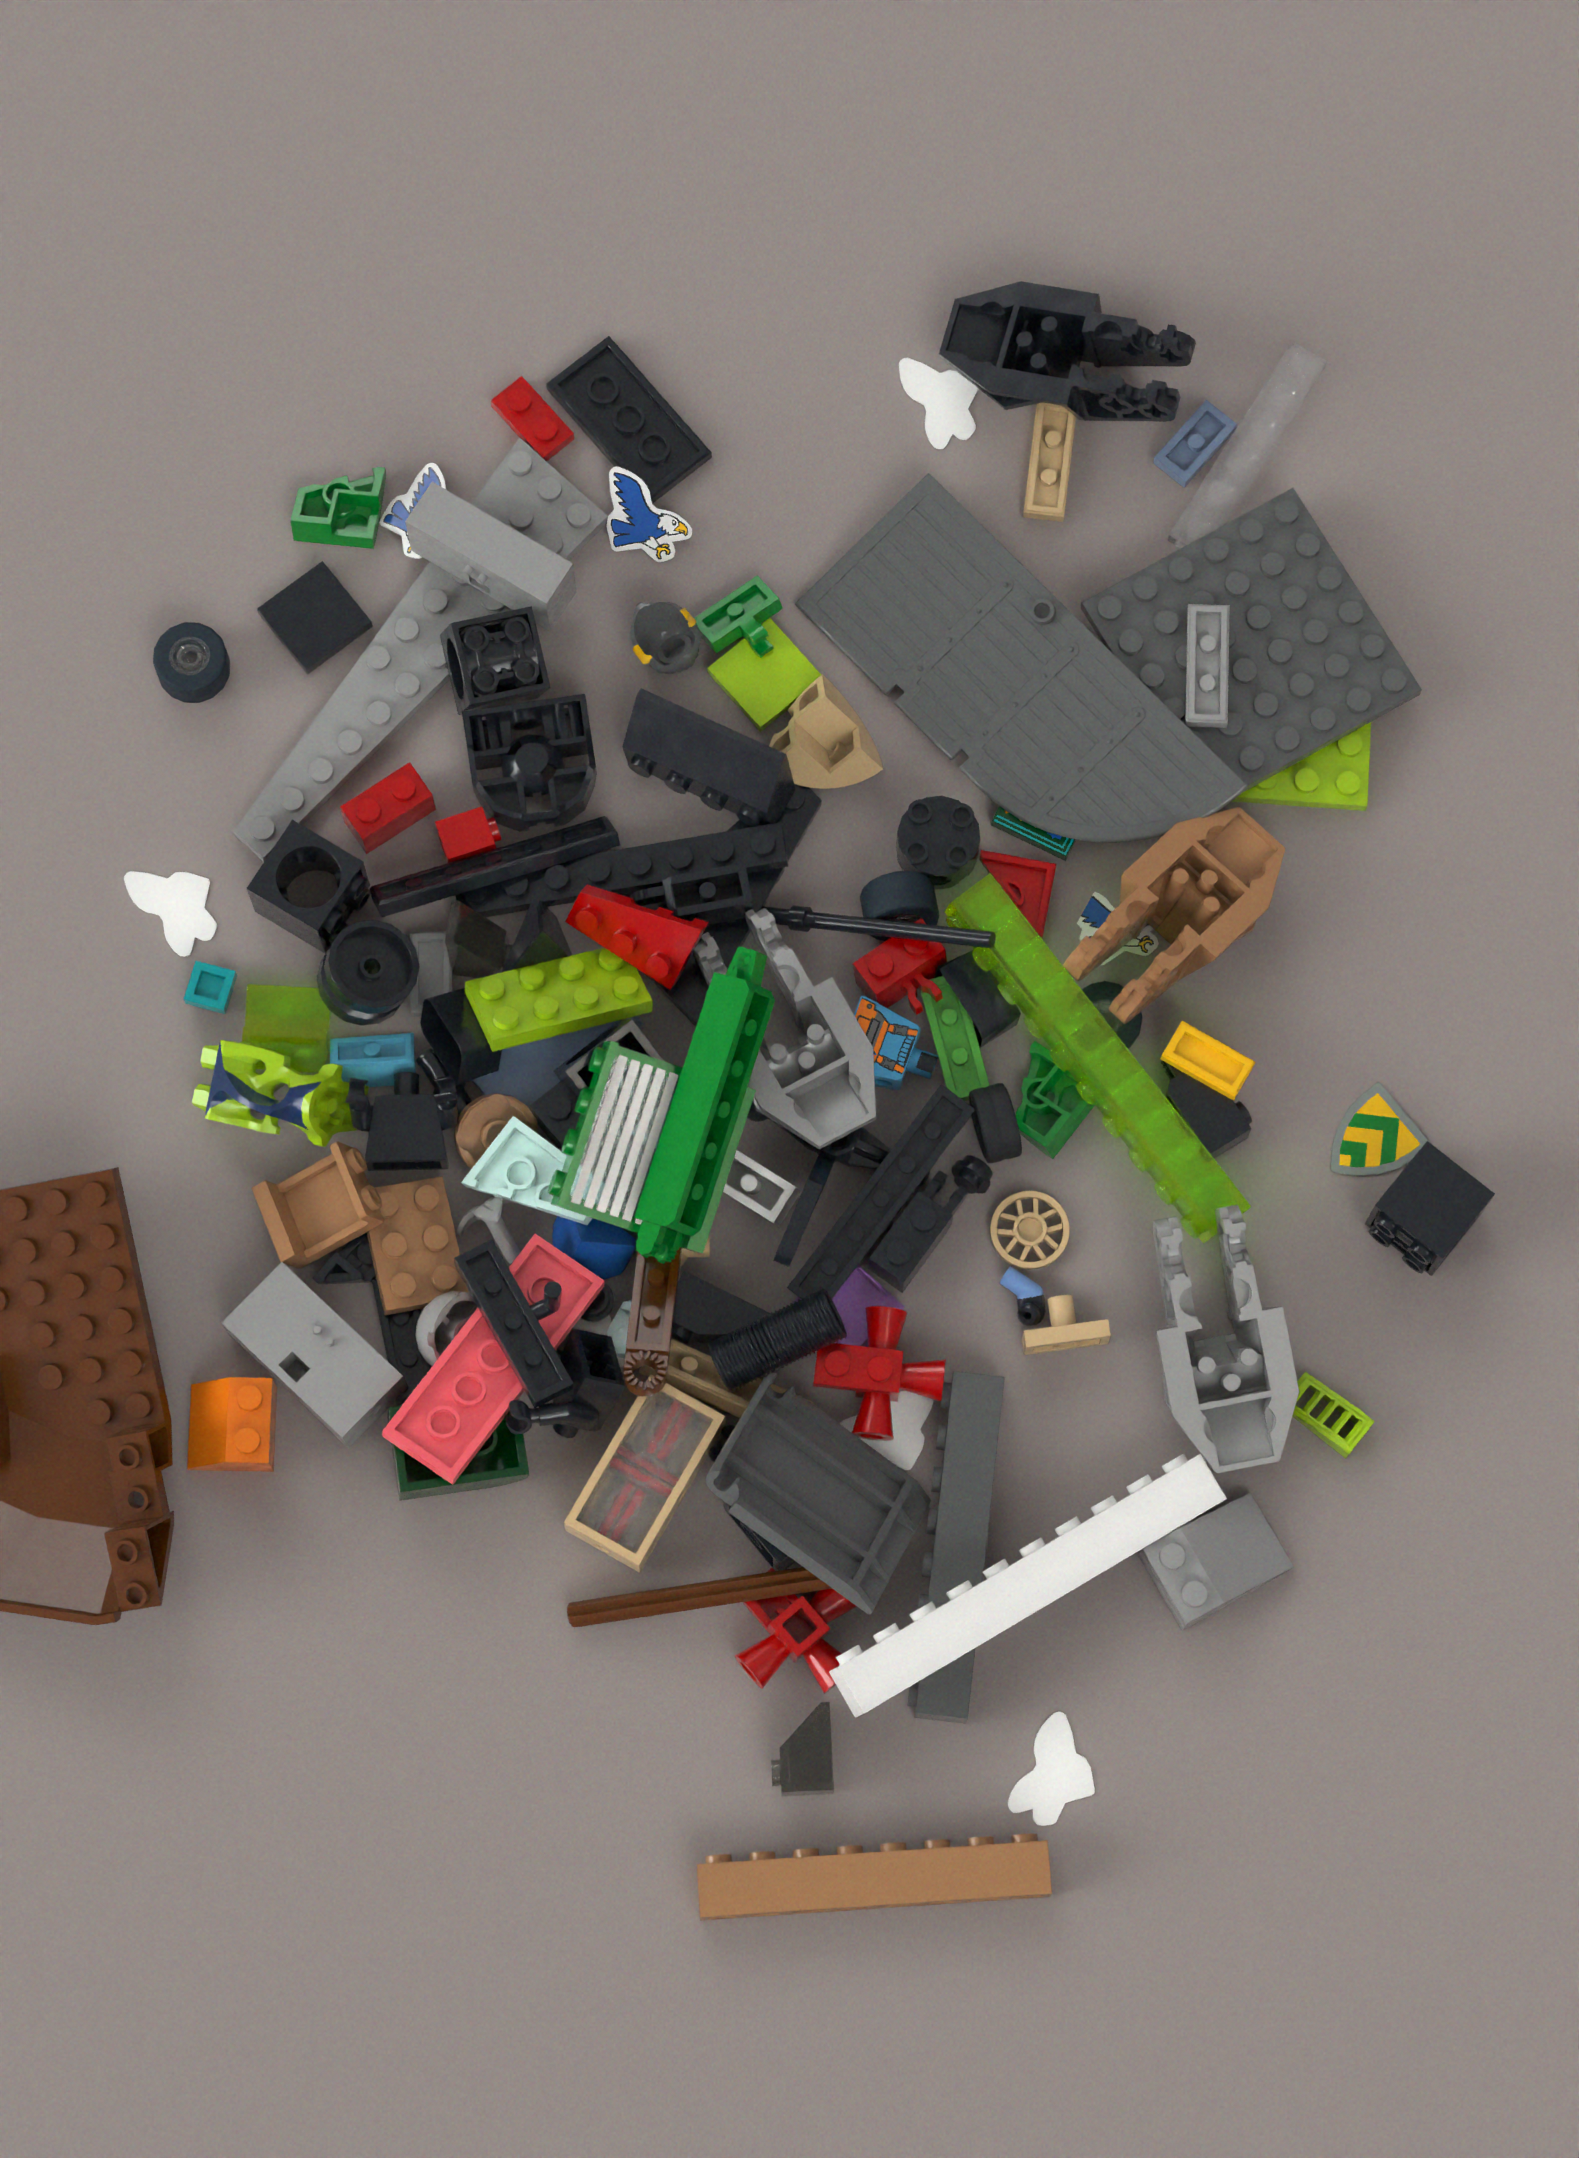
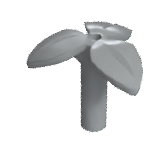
M492 1196L484 1203L470 1209L463 1216L458 1225L457 1234L461 1237L467 1227L474 1221H484L507 1262L512 1264L521 1250L502 1219L501 1213L504 1204L514 1202Z

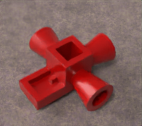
M869 1306L865 1308L869 1347L831 1343L830 1346L827 1345L826 1348L819 1349L816 1356L813 1386L856 1391L855 1397L863 1399L852 1433L862 1439L890 1441L894 1439L890 1401L898 1402L899 1389L941 1402L946 1359L902 1363L904 1351L896 1350L908 1313L905 1310L893 1307Z
M770 1568L767 1572H772L775 1570L773 1568ZM833 1588L819 1590L809 1603L803 1596L798 1598L795 1594L743 1602L770 1634L769 1637L735 1655L737 1662L761 1689L765 1687L788 1656L794 1663L802 1656L804 1657L824 1694L836 1685L829 1671L840 1665L836 1657L842 1653L823 1638L828 1635L831 1629L827 1623L857 1607Z

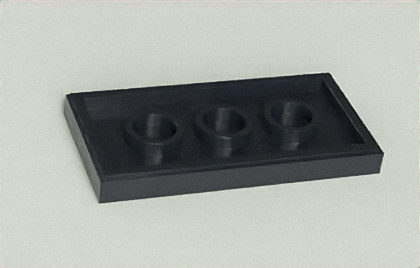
M610 336L606 337L546 383L547 390L613 466L628 470L643 480L650 491L652 504L712 458V452Z

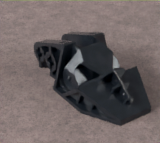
M1020 281L955 299L939 355L943 361L1005 410L1038 403H1048L1063 406L1079 420L1167 422L1175 419L1181 398L1178 389L1168 388L1166 382L1157 380L1147 383L1146 388H1136L1125 383L1121 374L1111 373L1109 377L1085 374L1084 369L1079 368L1081 361L1093 363L1094 367L1101 368V366L1182 367L1191 363L1196 341L1190 335L1178 331L1175 325L1168 324L1167 330L1162 329L1159 334H1154L1148 328L1138 325L1137 319L1102 314L1100 296L1097 293Z

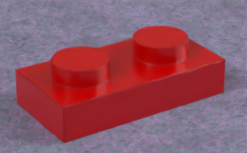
M522 376L491 400V407L525 443L546 461L575 439L571 429Z

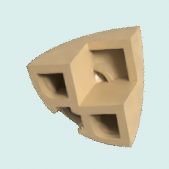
M823 674L812 682L791 705L788 711L792 718L788 722V726L781 732L774 733L769 745L787 755L794 784L819 789L845 787L864 781L883 770L880 755L865 725L844 696Z

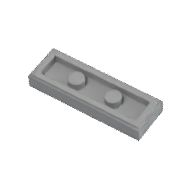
M1188 604L1185 725L1187 727L1227 728L1230 605Z

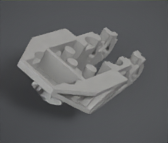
M766 908L757 912L751 909L745 912L748 927L761 953L767 955L766 963L795 1017L797 1027H801L805 1036L797 1039L798 1043L787 1049L782 1044H774L769 1051L763 1037L747 1087L756 1090L753 1103L757 1111L814 1147L821 1149L876 1120L873 1047L833 977L813 986L792 948L789 949L784 944L772 913H769ZM708 932L703 934L701 941L698 942L692 954L708 986H710L713 973L725 975L727 968L714 938Z
M1237 1204L1216 1208L1215 1210L1229 1309L1227 1316L1228 1319H1231L1233 1333L1196 1341L1193 1340L1196 1330L1202 1329L1201 1322L1198 1321V1316L1195 1314L1190 1288L1192 1287L1191 1279L1187 1275L1181 1248V1243L1183 1242L1181 1227L1178 1225L1177 1216L1153 1220V1234L1167 1323L1156 1330L1162 1364L1165 1404L1170 1409L1173 1418L1216 1474L1279 1462L1299 1394L1283 1306L1261 1308L1254 1266L1251 1264L1245 1245L1246 1224L1243 1221Z

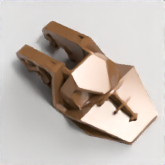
M1240 807L1217 812L1209 817H1198L1176 823L1123 872L1121 876L1120 905L1108 915L1106 921L1091 938L1085 936L1081 940L1078 947L1066 959L1062 968L1076 981L1082 980L1133 938L1136 939L1143 928L1149 924L1171 946L1164 952H1160L1144 974L1137 981L1133 978L1111 1003L1109 1011L1123 1024L1128 1023L1177 981L1211 963L1232 943L1252 932L1257 919L1270 906L1286 848Z

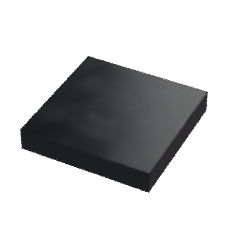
M323 561L257 608L258 614L307 675L373 627L372 621Z

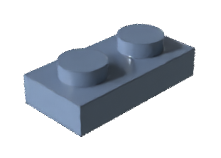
M1205 400L1154 457L1153 463L1185 488L1232 436L1238 424L1208 400Z

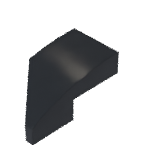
M367 1233L348 1242L340 1253L335 1252L312 1279L318 1284L372 1282L376 1275Z

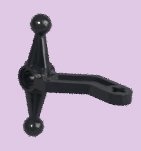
M752 1101L747 1118L755 1122L770 1119L757 1111ZM773 1121L807 1149L818 1154L773 1261L790 1267L834 1163L840 1162L847 1166L877 1169L889 1154L891 1149L865 1128L861 1127L846 1135L847 1143L842 1147L827 1145L818 1149ZM930 1171L918 1187L926 1183V1181L929 1178Z

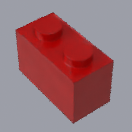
M410 762L340 806L345 824L366 854L436 810L432 793Z

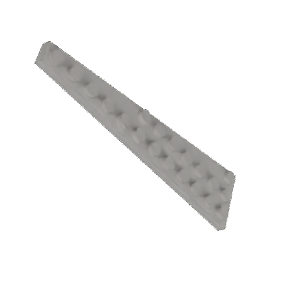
M521 438L517 440L472 502V505L568 561L607 524L608 516ZM429 561L234 829L235 836L264 862L292 819L303 825L450 680L440 639V634L449 624L511 611L512 609Z

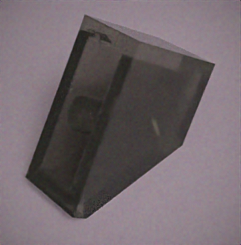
M821 1702L779 1748V1759L771 1760L772 1786H781V1797L834 1794L830 1702Z

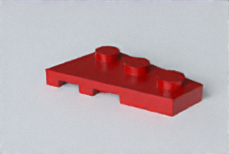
M588 884L580 891L565 921L669 990L677 983L709 923L694 918L692 922L673 916L674 911L661 907L655 911L636 905L633 898Z

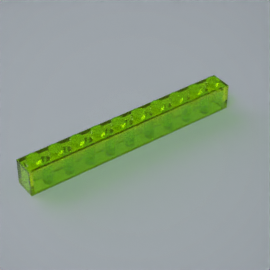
M991 873L950 902L944 911L948 916L946 922L949 927L995 932L996 941L993 948L971 946L974 949L972 951L974 960L985 972L990 970L1000 982L998 989L1004 999L1011 1005L1016 1003L1026 1016L1024 1022L1029 1031L1035 1037H1042L1052 1049L1050 1056L1054 1063L1062 1071L1068 1070L1078 1082L1076 1089L1083 1100L1089 1105L1093 1103L1104 1116L1102 1122L1108 1132L1115 1138L1121 1137L1130 1149L1128 1155L1133 1164L1140 1171H1147L1157 1183L1154 1185L1158 1196L1167 1205L1173 1204L1182 1215L1180 1221L1187 1233L1194 1239L1199 1237L1204 1244L1218 1233L1215 1215L1216 1208L1237 1204L1241 1214L1251 1208V1205Z

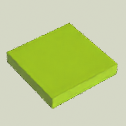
M771 618L761 625L768 632L769 636L766 639L773 645L774 649L760 658L744 638L707 668V673L760 732L784 714L802 692L821 676L818 670Z

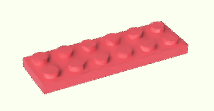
M537 1234L533 1235L509 1266L510 1272L529 1305L543 1299L544 1287L548 1282L554 1281L560 1284L562 1291L559 1310L539 1320L554 1350L558 1348L597 1297L605 1283V1280ZM479 1308L471 1315L382 1431V1437L452 1485L510 1411V1401L518 1400L525 1391Z

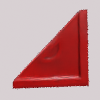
M981 850L979 860L1033 936L1037 940H1042L1057 864Z

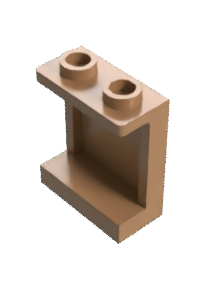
M337 1141L330 1145L332 1154L279 1184L265 1180L251 1188L280 1262L301 1269L385 1222L379 1209L382 1207V1200L376 1189L368 1182L364 1172L367 1170V1164L357 1148Z

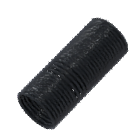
M822 1288L817 1293L814 1292L805 1298L802 1297L801 1300L798 1299V1302L794 1301V1304L790 1303V1306L786 1305L782 1309L779 1308L778 1311L775 1310L774 1313L771 1312V1314L761 1317V1320L752 1321V1325L748 1323L747 1327L743 1325L740 1329L736 1328V1331L732 1330V1333L725 1334L724 1337L721 1336L716 1340L713 1339L712 1342L709 1341L708 1348L722 1381L728 1390L733 1392L738 1387L741 1388L745 1384L749 1385V1382L753 1383V1380L757 1381V1378L761 1379V1376L765 1377L766 1374H770V1371L774 1372L775 1369L784 1368V1365L788 1366V1363L792 1364L796 1360L799 1361L800 1358L803 1359L804 1356L807 1357L811 1353L815 1354V1351L819 1352V1349L822 1350L823 1347L826 1348L831 1343L834 1344L839 1340L842 1341L843 1338L846 1339L847 1333L830 1295Z

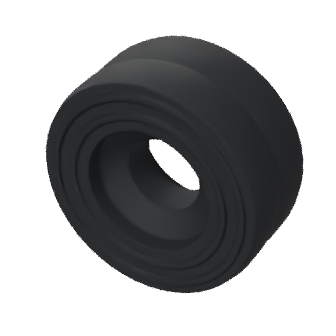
M997 1083L970 1091L969 1105L975 1109L972 1120L986 1162L996 1163L1004 1159L1020 1156L1022 1154V1144L1019 1127L1009 1093L1004 1084Z

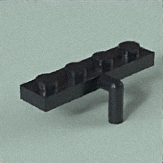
M492 1239L455 1257L454 1265L534 1408L573 1390L574 1383L539 1323V1320L559 1310L562 1291L560 1284L554 1281L548 1282L544 1287L543 1299L529 1305Z

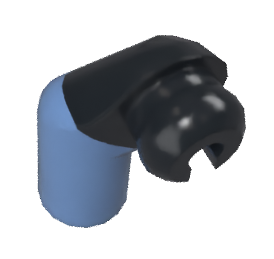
M1010 1266L999 1284L1017 1295V1316L1019 1321L1026 1326L1037 1325L1043 1320L1046 1312L1043 1289L1039 1284Z

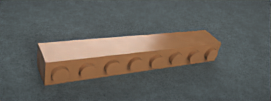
M1030 1833L1012 1835V1843L994 1844V1837L985 1836L968 1838V1846L950 1847V1840L940 1839L924 1841V1849L907 1850L905 1842L880 1844V1852L863 1853L862 1845L836 1847L837 1855L819 1856L818 1848L793 1850V1858L779 1859L775 1858L774 1851L749 1853V1861L732 1862L731 1854L705 1856V1864H697L700 1921L1050 1897L1052 1886L1048 1840L1038 1841L1037 1834Z

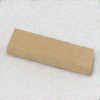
M1038 403L1036 405L1023 512L1024 518L1064 521L1076 417L1063 406L1048 403Z

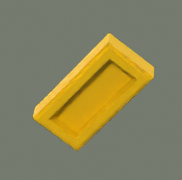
M1181 1021L1160 1060L1233 1101L1256 1063L1184 1021Z

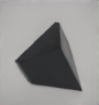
M533 898L502 972L572 955L557 917L541 900Z

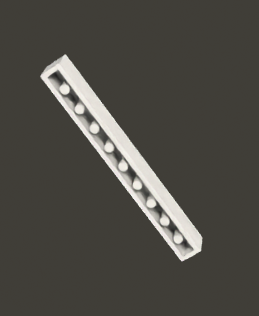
M1184 1453L1162 1466L1166 1474L1152 1481L1149 1474L1126 1487L1130 1495L1117 1502L1112 1495L1091 1507L1094 1516L1081 1523L1076 1516L1055 1528L1059 1537L1045 1544L1040 1537L1021 1548L1019 1552L1023 1558L1015 1563L1008 1565L1006 1559L999 1561L982 1571L986 1580L973 1587L969 1580L965 1581L946 1593L950 1599L947 1603L936 1608L931 1601L909 1614L914 1621L913 1623L901 1630L894 1623L873 1635L877 1644L867 1650L862 1651L858 1644L836 1657L840 1665L829 1671L854 1717L865 1714L1226 1500V1496L1202 1455L1199 1454L1187 1460Z

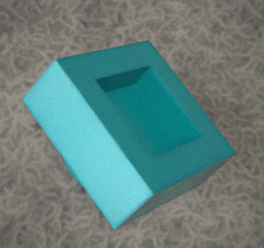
M195 961L183 1000L188 1005L226 1014L238 975L234 970Z

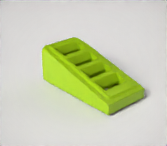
M1305 1371L1297 1381L1299 1387L1297 1401L1308 1388L1314 1391L1315 1394L1303 1409L1295 1405L1292 1417L1346 1459L1375 1421ZM1323 1398L1329 1404L1315 1419L1309 1414ZM1336 1409L1342 1415L1329 1429L1324 1425V1422ZM1350 1420L1355 1426L1344 1439L1338 1435V1432Z

